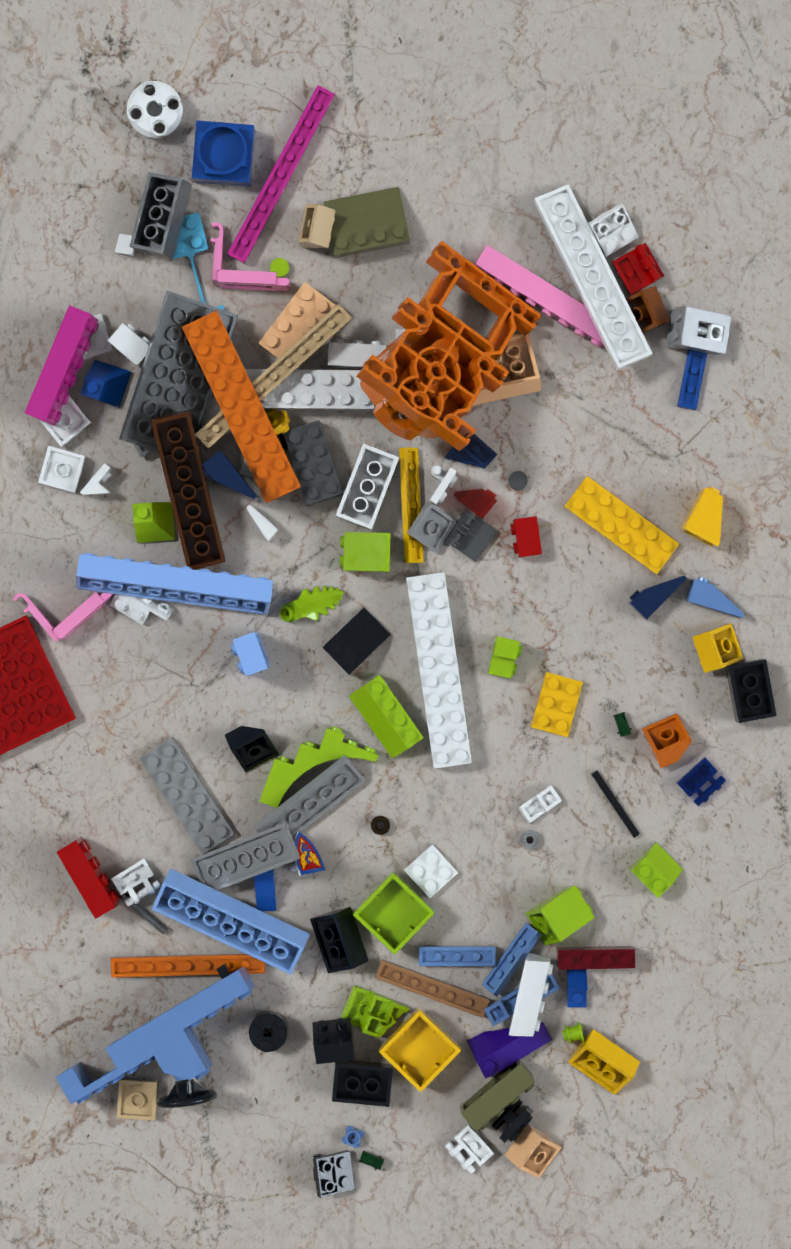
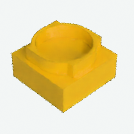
M420 1007L379 1048V1053L420 1092L461 1051V1047Z

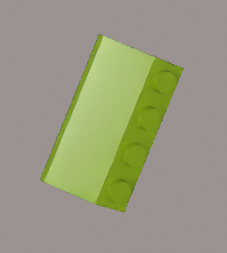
M380 674L349 695V698L392 759L424 738Z

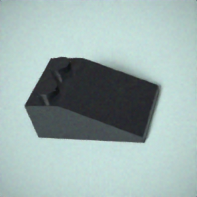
M363 608L322 648L350 675L390 634Z

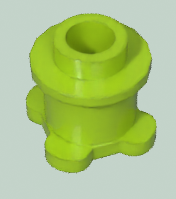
M580 1022L570 1027L566 1025L565 1030H562L564 1041H568L569 1044L578 1040L585 1042Z

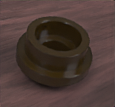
M376 816L372 820L371 829L375 834L383 835L389 831L390 822L386 817ZM378 822L384 823V827L382 829H379L377 827Z

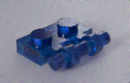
M703 757L676 783L689 797L694 793L698 795L693 802L699 807L703 802L706 803L709 800L708 797L716 790L719 791L722 788L721 785L726 780L722 775L715 780L713 776L718 771ZM709 781L711 785L703 792L700 788Z

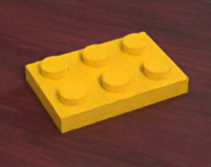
M546 672L531 727L568 737L583 682Z

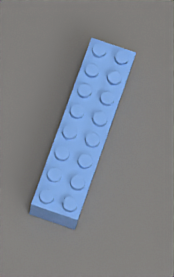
M170 869L152 907V910L290 975L310 935L173 869Z

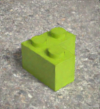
M496 636L488 674L510 679L512 675L516 674L518 664L514 663L516 658L521 656L523 648L520 645V641Z

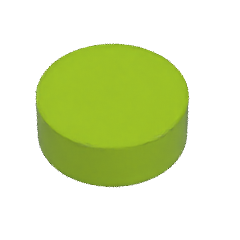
M276 258L270 264V271L276 272L277 278H283L289 272V264L283 258Z

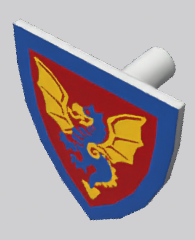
M298 831L294 843L300 859L295 860V863L291 864V870L293 872L298 870L299 876L325 871L323 861L315 846L306 836Z

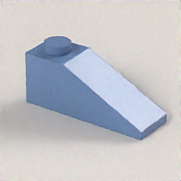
M698 577L697 580L692 579L686 602L739 618L744 617V613L714 585L709 584L708 579Z

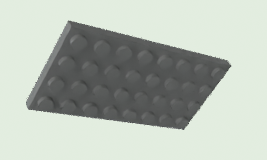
M166 291L119 437L120 440L158 451L151 418L190 410L195 434L202 428L213 392L182 327L217 310L231 339L238 317L237 314Z

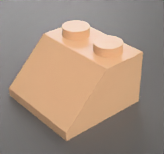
M527 1124L515 1142L509 1147L505 1156L520 1170L540 1178L562 1147L538 1129Z

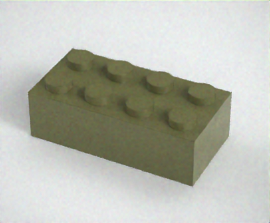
M521 1059L506 1067L460 1106L461 1115L475 1131L485 1129L490 1124V1119L494 1116L496 1118L505 1111L503 1108L508 1104L513 1105L519 1100V1095L522 1092L527 1093L534 1087L535 1079L532 1072Z

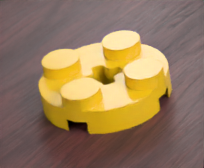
M277 409L266 412L276 435L286 433L290 429V418L284 409H281L282 412H278Z

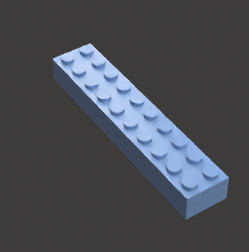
M92 553L79 554L76 574V589L268 615L273 581L266 577H258L257 579L250 578V576L245 574L236 576L228 572L214 573L208 569L192 570L191 567L187 566L178 568L170 564L156 565L150 561H143L141 563L134 562L133 559L129 558L119 560L112 556L98 557Z

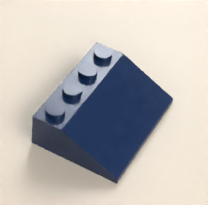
M221 450L202 464L205 468L202 472L211 482H217L219 485L252 501L261 502L256 493Z

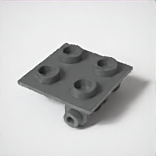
M466 509L445 541L476 562L497 530Z

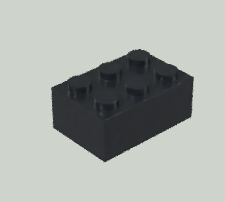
M766 659L742 662L725 667L735 722L742 723L777 716Z
M354 1060L335 1062L332 1102L389 1107L393 1065Z

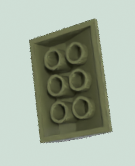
M399 187L324 201L325 207L335 210V220L331 231V242L335 258L410 244Z

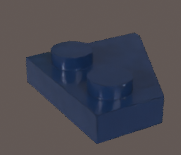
M474 433L469 437L471 439L469 444L462 450L458 451L453 447L445 456L449 460L485 469L497 456V453Z

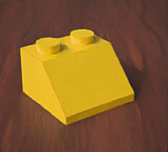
M732 623L692 636L704 673L724 668L744 659Z

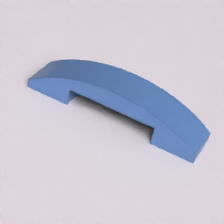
M552 974L551 976L547 975L546 983H549L547 995L543 994V998L560 989ZM519 987L484 1009L493 1027L514 1014Z

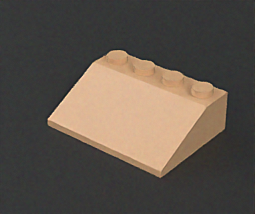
M522 333L512 335L503 353L494 360L509 371L507 377L502 379L503 384L493 393L483 386L472 406L541 391L540 375L529 334L526 336Z

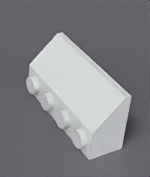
M528 953L509 1031L510 1036H533L535 1031L539 1032L541 1020H538L539 1012L543 1013L545 1006L542 997L543 994L547 995L549 983H546L547 975L551 976L553 964H550L551 958Z

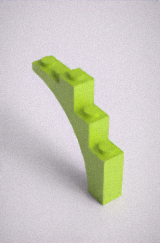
M332 725L331 728L327 727L320 748H316L317 744L307 740L305 743L301 742L294 764L290 763L291 759L284 756L275 758L259 802L277 808L291 784L304 772L318 764L340 759L344 755L347 758H360L376 762L379 754L375 753L376 749L365 746V749L358 747V743L347 739V742H344L345 733H342L343 729Z

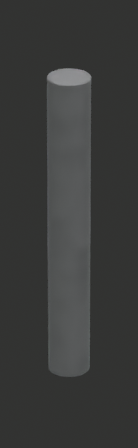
M127 893L120 896L123 901L130 897ZM134 903L130 905L132 909L162 934L168 930L167 927L140 904Z

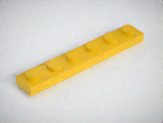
M404 447L399 448L404 562L424 563L423 544L407 534L421 512L418 448Z

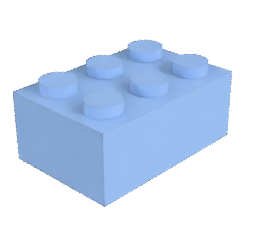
M258 632L233 639L234 644H231L234 655H238L240 662L237 664L241 674L245 673V676H249L271 668Z

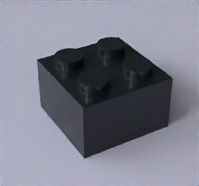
M350 1017L312 1022L316 1064L355 1060Z

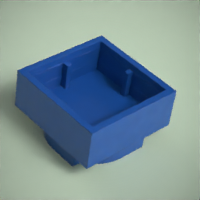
M196 120L192 167L193 182L251 187L255 140L254 125Z

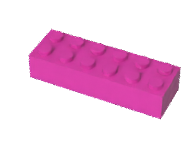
M71 305L68 306L24 412L25 414L53 426L60 421L62 416L61 409L68 402L70 387H73L76 383L77 377L75 375L78 369L82 368L85 351H89L92 343L90 339L99 327L98 319L92 314Z

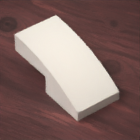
M552 785L523 803L518 809L527 823H531L562 800Z

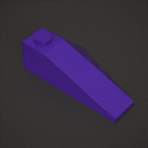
M544 1022L540 1023L539 1032L535 1031L533 1036H510V1028H503L495 1031H484L467 1040L485 1079L550 1042L552 1038Z

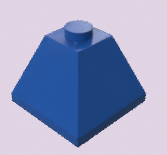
M94 360L86 375L80 394L120 408L131 371Z

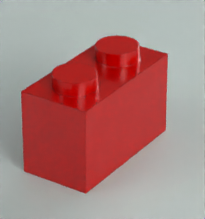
M537 516L514 519L513 524H510L511 535H515L516 543H513L514 554H518V558L541 555L542 550Z

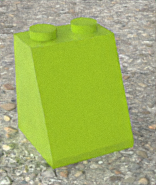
M344 532V536H341L340 548H344V555H340V567H343V571L389 572L391 533Z
M576 885L566 887L525 913L532 926L542 934L540 939L544 945L563 941L595 918L591 906L585 902L581 890Z

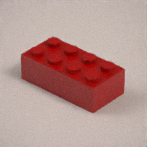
M80 837L56 853L96 919L114 909L120 903L118 901L120 896L115 889H111L109 885L110 879L105 872L102 873L99 866L101 864L96 856L93 857L90 853L91 846L88 841Z

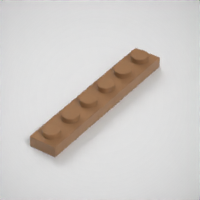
M383 959L375 976L376 979L481 1018L484 1017V1009L488 1007L490 999Z

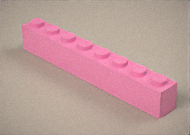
M488 245L485 247L475 266L502 286L504 285L509 288V291L517 297L520 295L525 298V302L534 308L535 306L541 308V312L550 318L554 316L559 319L557 322L566 328L568 326L575 329V334L582 338L584 336L591 339L590 343L598 348L601 346L605 347L584 304Z

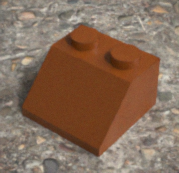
M656 286L641 290L626 298L643 334L671 321Z

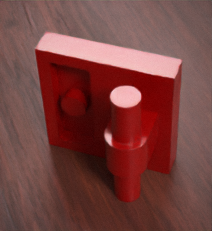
M646 243L638 245L634 250L612 261L630 296L664 277Z

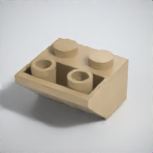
M306 204L299 243L302 247L328 248L335 220L334 209L319 204Z

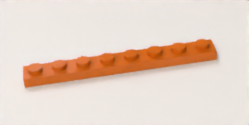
M248 954L111 957V978L219 975L216 969L225 963L232 973L244 966L248 974H264L265 962Z

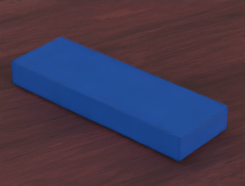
M693 350L687 351L677 407L697 410L707 353Z

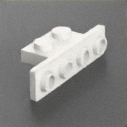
M115 594L110 603L111 607L141 625L144 624L150 612L167 620L174 611L168 604L159 600Z

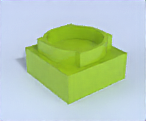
M394 871L353 912V916L394 955L435 914V910Z

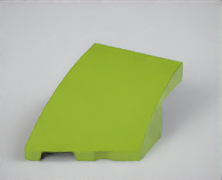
M353 985L340 1018L350 1017L352 1026L358 1027L362 1033L380 1038L389 1027L396 1023V1020L404 1012L407 1013L409 1011V1007L371 990Z

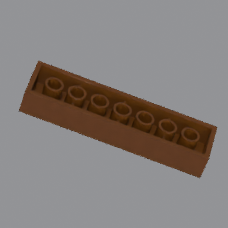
M190 410L151 418L187 567L195 570L225 563V555L206 476L202 472L204 468Z

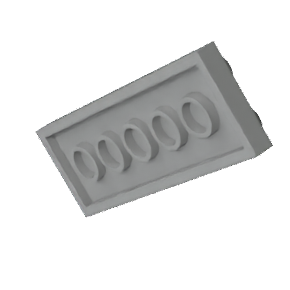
M173 737L140 758L202 855L235 834Z
M344 755L254 825V828L259 833L286 822L292 838H294L298 831L302 832L365 783L366 780Z
M284 822L193 858L191 861L200 883L215 890H220L298 860L300 856L288 825Z

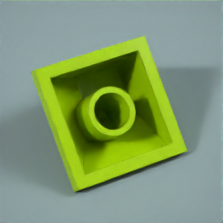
M171 502L132 504L137 543L176 540L174 513Z

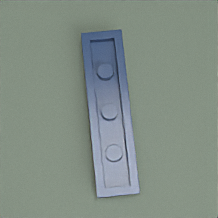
M525 923L482 985L498 997L542 934L530 924Z
M419 946V966H496V947Z

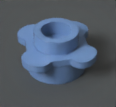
M348 1126L342 1142L358 1148L364 1132L354 1129L353 1126Z

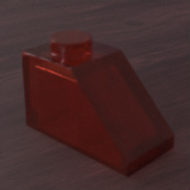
M484 489L458 491L453 494V497L482 520L497 502L495 499L496 495L489 489L486 491Z

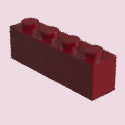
M633 946L556 947L558 970L635 968V948Z

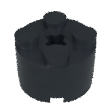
M263 1011L256 1015L249 1028L251 1043L263 1052L278 1050L285 1043L288 1035L286 1019L280 1013L274 1011ZM265 1028H272V1035L269 1033L266 1035Z

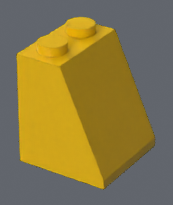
M710 486L700 490L680 531L715 548L720 544L723 496L719 495V490Z

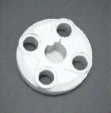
M146 81L131 93L127 103V116L131 125L139 134L148 138L159 139L172 134L178 128L183 117V105L178 93L168 84L159 81ZM147 87H154L155 93L148 96L145 94V89ZM177 101L179 106L177 109L172 110L168 107L169 103ZM133 111H141V117L133 119L131 117ZM158 124L165 126L163 133L155 132V127Z

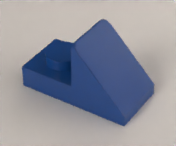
M568 969L567 1007H587L588 986L586 969Z

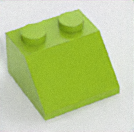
M657 842L629 868L657 898L675 882L683 871Z

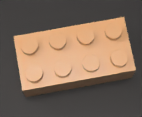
M304 282L260 340L259 346L276 359L280 358L336 305Z

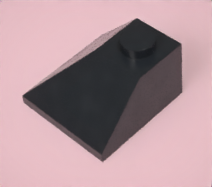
M240 726L225 734L232 753L245 772L279 755L264 729Z

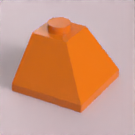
M677 713L642 728L660 769L679 761L692 742Z

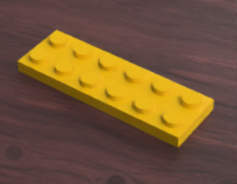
M588 476L585 477L564 506L656 575L679 545L677 541Z

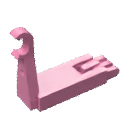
M218 222L211 223L213 229L218 228L220 230L218 238L210 239V242L215 244L213 285L219 286V289L288 291L290 289L289 279L277 278L276 272L222 270L224 229Z
M95 592L56 627L26 594H16L13 600L18 601L20 597L24 598L28 603L24 613L30 612L55 642H58L59 640L66 639L115 594Z

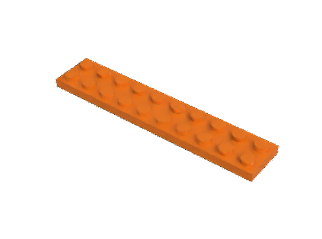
M216 310L183 326L182 329L265 503L300 488L299 481L218 311Z

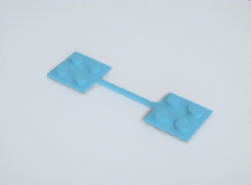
M199 212L184 216L172 260L184 256L190 258L202 303H205L193 257L196 253L209 250L201 217ZM224 305L217 306V308L225 310Z

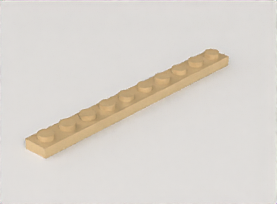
M340 304L333 308L252 382L260 402L352 319ZM222 411L195 434L208 449L230 430Z

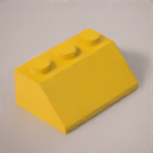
M593 1029L584 1038L585 1042L580 1043L568 1063L610 1093L616 1095L633 1079L640 1061Z

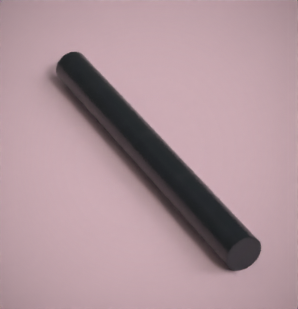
M598 770L594 771L591 774L633 838L640 834Z

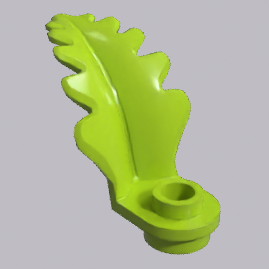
M318 586L314 587L312 593L308 589H303L297 600L282 606L279 611L280 618L285 622H293L303 617L317 621L319 613L328 615L327 607L334 610L335 606L333 604L339 605V600H342L344 592L339 590L338 587L334 590L333 586H330L329 590L327 586H323L322 592H320Z

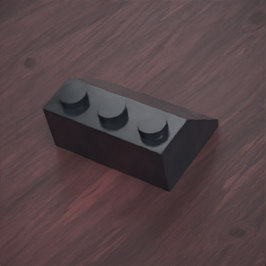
M351 907L337 909L310 919L328 973L354 969L369 961Z

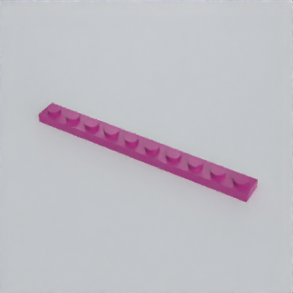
M317 85L229 249L228 256L245 264L335 96L334 93Z

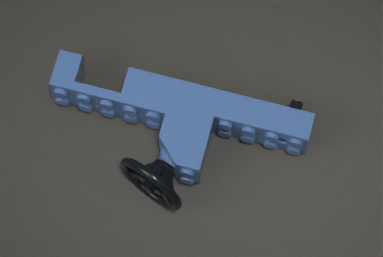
M225 963L216 969L222 978L221 980L106 1047L105 1049L116 1068L93 1082L90 1080L81 1062L58 1075L56 1079L70 1104L74 1102L82 1103L92 1096L91 1092L94 1095L109 1086L108 1082L112 1085L125 1077V1072L129 1075L141 1067V1063L145 1066L154 1059L157 1060L163 1073L173 1075L176 1079L169 1095L157 1100L158 1107H187L216 1099V1091L205 1090L193 1079L195 1077L198 1080L210 1072L209 1068L213 1064L192 1028L203 1022L202 1018L205 1017L208 1020L220 1012L219 1008L222 1007L225 1010L236 1002V998L242 1000L252 993L251 989L255 987V984L245 967L243 966L232 973Z

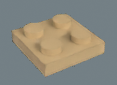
M119 1080L117 1118L155 1121L158 1081Z

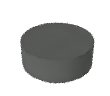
M515 471L509 476L508 483L513 490L519 491L526 487L528 479L525 473Z

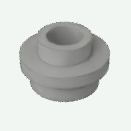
M526 830L521 834L520 842L524 848L534 849L539 844V836L533 830ZM532 836L533 842L527 843V837Z

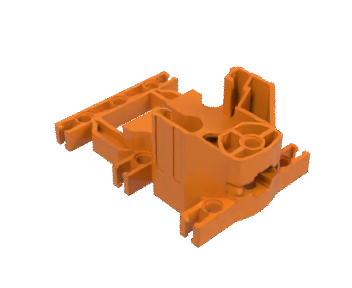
M441 241L432 250V255L426 260V263L438 271L439 274L432 280L418 304L407 297L398 306L399 310L391 318L406 330L377 357L374 355L369 357L364 362L363 369L358 372L356 377L362 380L360 382L361 389L375 405L374 416L389 431L409 441L413 440L416 436L429 439L439 436L460 451L469 444L471 440L469 437L476 431L475 428L461 418L469 412L483 386L493 393L503 384L502 379L506 378L509 373L507 369L494 360L503 353L515 330L526 336L536 326L535 322L540 319L541 314ZM454 285H457L498 316L486 338L442 307Z

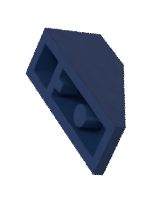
M681 576L648 587L640 592L636 590L629 597L631 601L628 604L644 619H648L687 578Z

